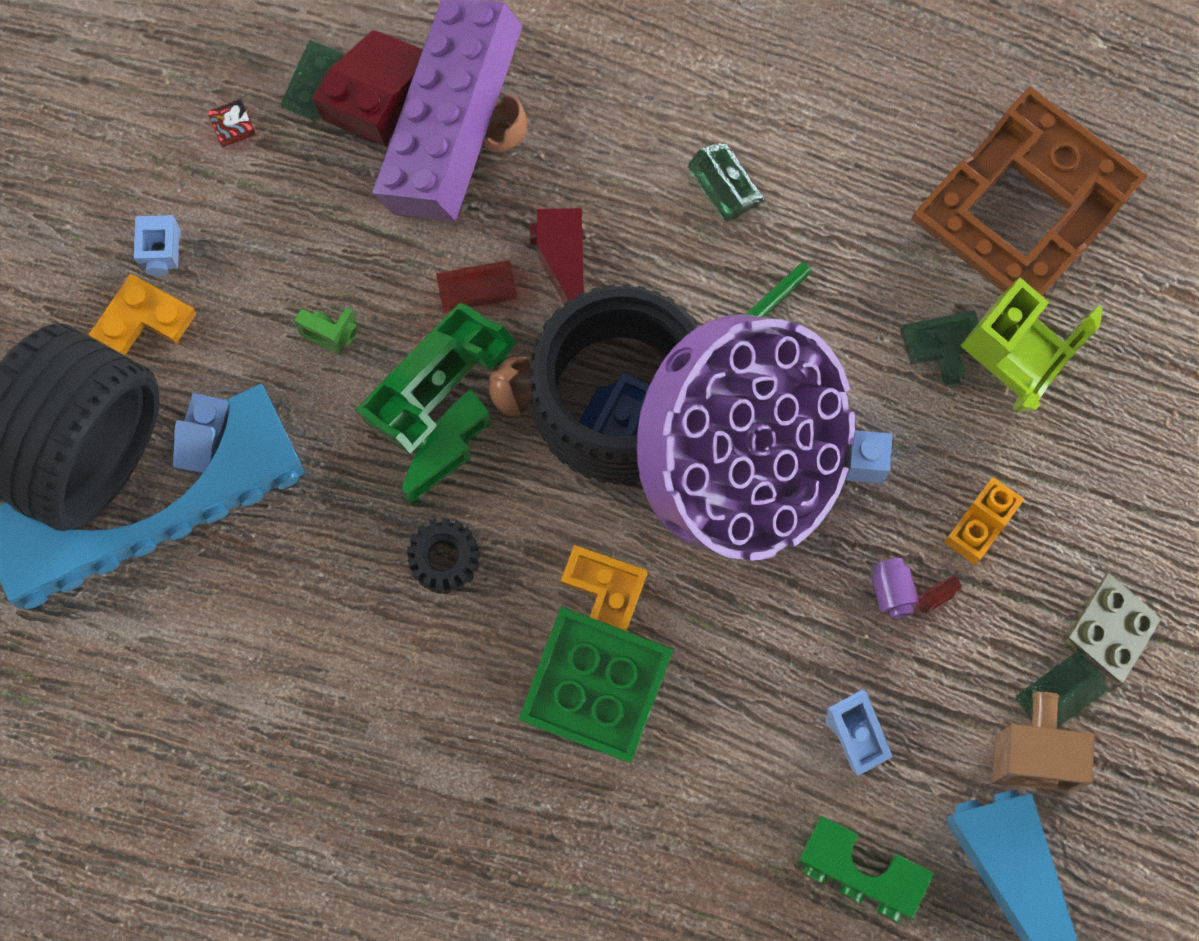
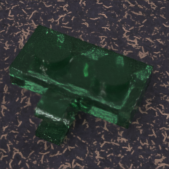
M973 310L904 324L900 332L910 364L940 359V371L944 385L959 384L961 382L959 377L966 375L959 355L968 353L960 345L979 323L976 311Z

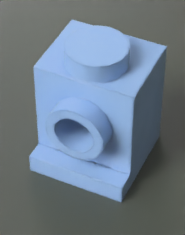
M173 215L135 216L134 260L140 270H145V273L148 275L165 276L168 274V269H178L181 229ZM159 248H165V251H156V250L159 249Z

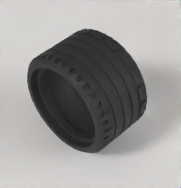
M615 284L607 285V288L601 289L599 287L593 288L591 292L580 293L577 295V298L565 302L564 307L561 310L557 309L552 314L553 316L546 321L543 326V333H539L532 351L533 361L530 362V381L536 424L542 439L548 442L549 450L558 457L560 462L563 464L567 463L575 473L578 472L588 479L591 477L596 478L597 482H609L620 485V482L636 484V482L641 481L637 458V435L610 436L595 432L584 426L567 411L559 397L557 387L560 376L569 361L583 348L597 341L609 338H633L651 344L667 356L686 335L698 328L697 320L692 315L690 316L687 313V309L682 305L678 306L674 303L675 300L669 296L665 297L656 290H646V287L638 286V288L630 287L629 284H622V286L616 287Z
M63 323L43 327L24 337L0 362V500L7 502L12 507L23 511L25 514L56 531H67L80 527L99 515L123 488L140 461L151 437L159 409V390L154 373L136 361Z

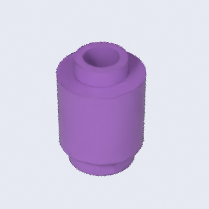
M903 558L890 559L875 564L872 567L874 575L871 576L881 614H890L891 619L912 615L914 613L913 607L920 603L910 567L905 566Z

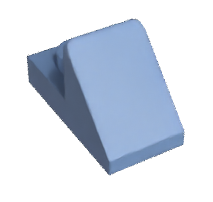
M192 393L185 420H176L174 469L202 475L217 451L224 434L230 412L227 400Z
M864 689L828 708L826 725L839 738L849 765L857 776L893 757L870 699Z

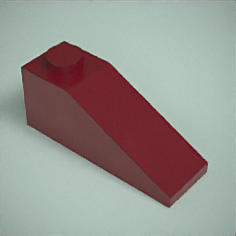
M582 208L537 209V223H530V245H537L538 259L562 302L565 303L570 299L577 298L578 294L584 292Z

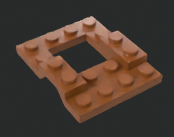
M1029 86L1005 112L979 147L970 156L961 160L913 213L911 220L1001 291L1005 292L1019 278H1022L1041 296H1044L1118 214L1121 207L1142 185L1148 175ZM1011 166L1067 209L1063 216L1026 257L968 212L982 196H985Z

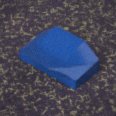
M622 372L615 383L596 389L579 422L595 432L610 436L637 435L641 410L650 385Z

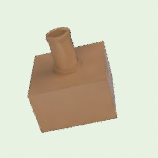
M1034 692L1032 696V726L1010 724L995 735L992 784L1074 793L1092 784L1095 733L1056 729L1059 695L1050 692Z

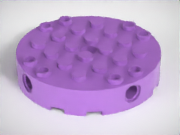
M730 315L711 320L686 335L666 356L658 368L644 399L638 426L637 458L640 479L648 502L657 518L674 536L691 546L725 557L749 561L763 560L776 556L777 551L782 550L788 545H798L819 526L829 513L843 487L849 468L844 467L848 444L854 445L855 412L849 410L846 391L850 390V385L845 371L832 349L822 338L800 324L785 320L753 315Z

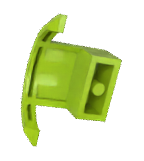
M1019 278L996 300L960 346L1019 396L1013 406V410L1016 413L1035 411L1040 406L1039 400L1053 379L1078 349L1100 327L1103 311L1100 305L1094 308L1062 340L1037 319L1049 302L1022 278Z

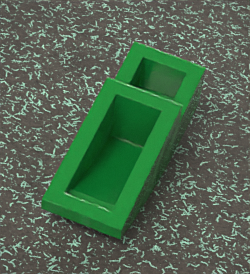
M471 389L457 400L435 423L437 427L430 433L427 442L418 449L401 488L409 504L413 503L467 462L471 456L466 443L492 424L490 412Z

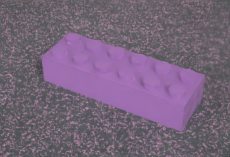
M484 0L440 1L372 192L392 214L456 221L522 29V24L505 2Z

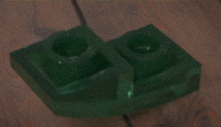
M309 40L280 107L316 122L319 112L312 98L329 69L345 54Z

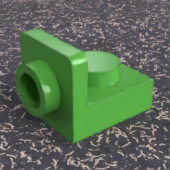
M347 307L335 325L334 321L326 314L315 311L312 314L302 308L294 320L299 335L336 354L340 353L344 344L348 346L352 343L358 331L354 311Z

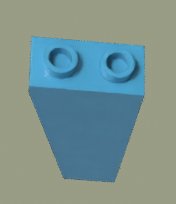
M1015 789L994 795L995 803L980 806L977 799L955 805L956 813L946 817L947 824L1021 941H1078L1032 793L1019 796L1018 790Z

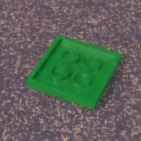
M560 606L518 720L632 763L674 649Z

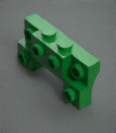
M459 302L354 411L368 426L383 433L393 445L411 454L415 449L420 448L427 442L430 433L437 427L435 422L428 416L437 404L476 364L491 370L508 357L509 351L517 342L504 326L486 319L468 305Z

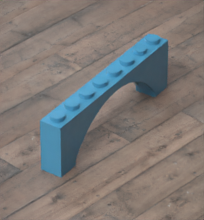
M261 383L227 399L230 406L227 425L219 447L208 467L183 496L164 510L147 519L114 529L56 531L44 523L22 514L20 510L12 507L7 502L0 505V583L8 601L19 609H31L40 606L46 602L47 596L59 590L62 592L73 590L83 584V579L95 573L106 574L120 566V561L133 555L134 557L147 555L156 549V544L169 538L171 540L183 538L192 532V527L205 521L213 523L227 516L228 510L241 504L243 506L252 505L260 501L264 497V493L276 487L278 489H285L297 483L299 477L306 474L263 384Z

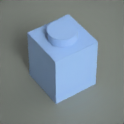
M855 430L854 445L848 444L846 467L849 470L845 480L884 484L891 466L892 434Z

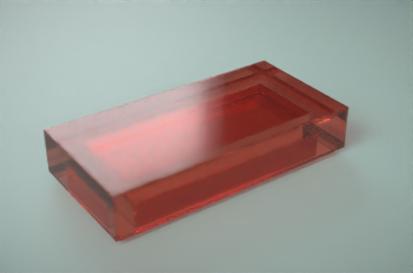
M510 260L436 273L443 313L451 311L459 302L469 307H477L517 299Z

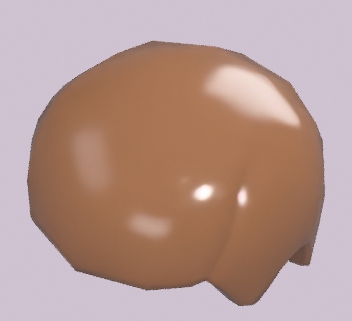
M504 94L503 101L496 103L481 147L495 152H503L522 142L528 128V122L519 99L510 94Z
M527 357L505 359L502 363L495 366L491 372L488 382L490 399L501 414L520 416L528 413V409L521 408L524 404L533 401L530 381V360Z

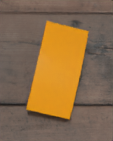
M992 477L949 534L944 544L976 566L1025 499Z

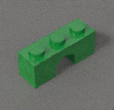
M820 816L816 820L796 864L804 868L802 874L822 885L825 884L826 880H829L841 887L839 893L842 896L856 903L862 904L865 899L879 906L877 913L890 921L900 923L901 918L906 921L913 919L934 873L895 854L890 857L881 875L875 877L866 876L856 869L852 861V848L858 834Z

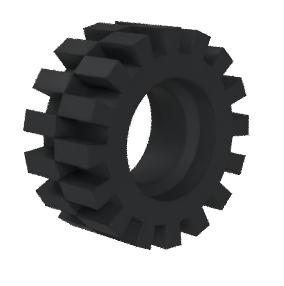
M442 518V522L438 523L436 519L430 520L429 526L424 527L422 524L417 528L419 533L416 536L412 534L410 538L411 545L410 547L407 546L408 563L412 574L424 588L429 587L431 592L438 593L439 590H443L445 594L452 593L451 589L457 588L459 591L464 588L465 582L468 581L470 583L474 579L473 574L479 568L478 560L480 556L476 539H474L468 527L465 529L462 523L457 520L455 523H451L449 518ZM441 542L451 543L459 551L458 561L447 570L434 568L428 559L432 547Z

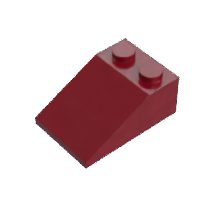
M373 29L329 69L314 94L312 100L322 121L386 146L394 133L423 49Z

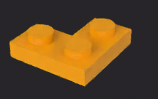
M130 274L89 333V336L125 356L144 327L177 344L197 313L189 305Z
M574 545L561 578V585L596 596L589 617L628 631L648 575V570Z

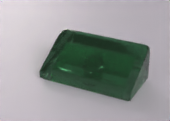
M725 142L699 149L688 163L689 170L726 222L734 220L765 200Z
M1075 652L1017 694L1015 698L1032 720L1033 693L1050 692L1058 694V728L1106 692L1104 675L1080 653Z

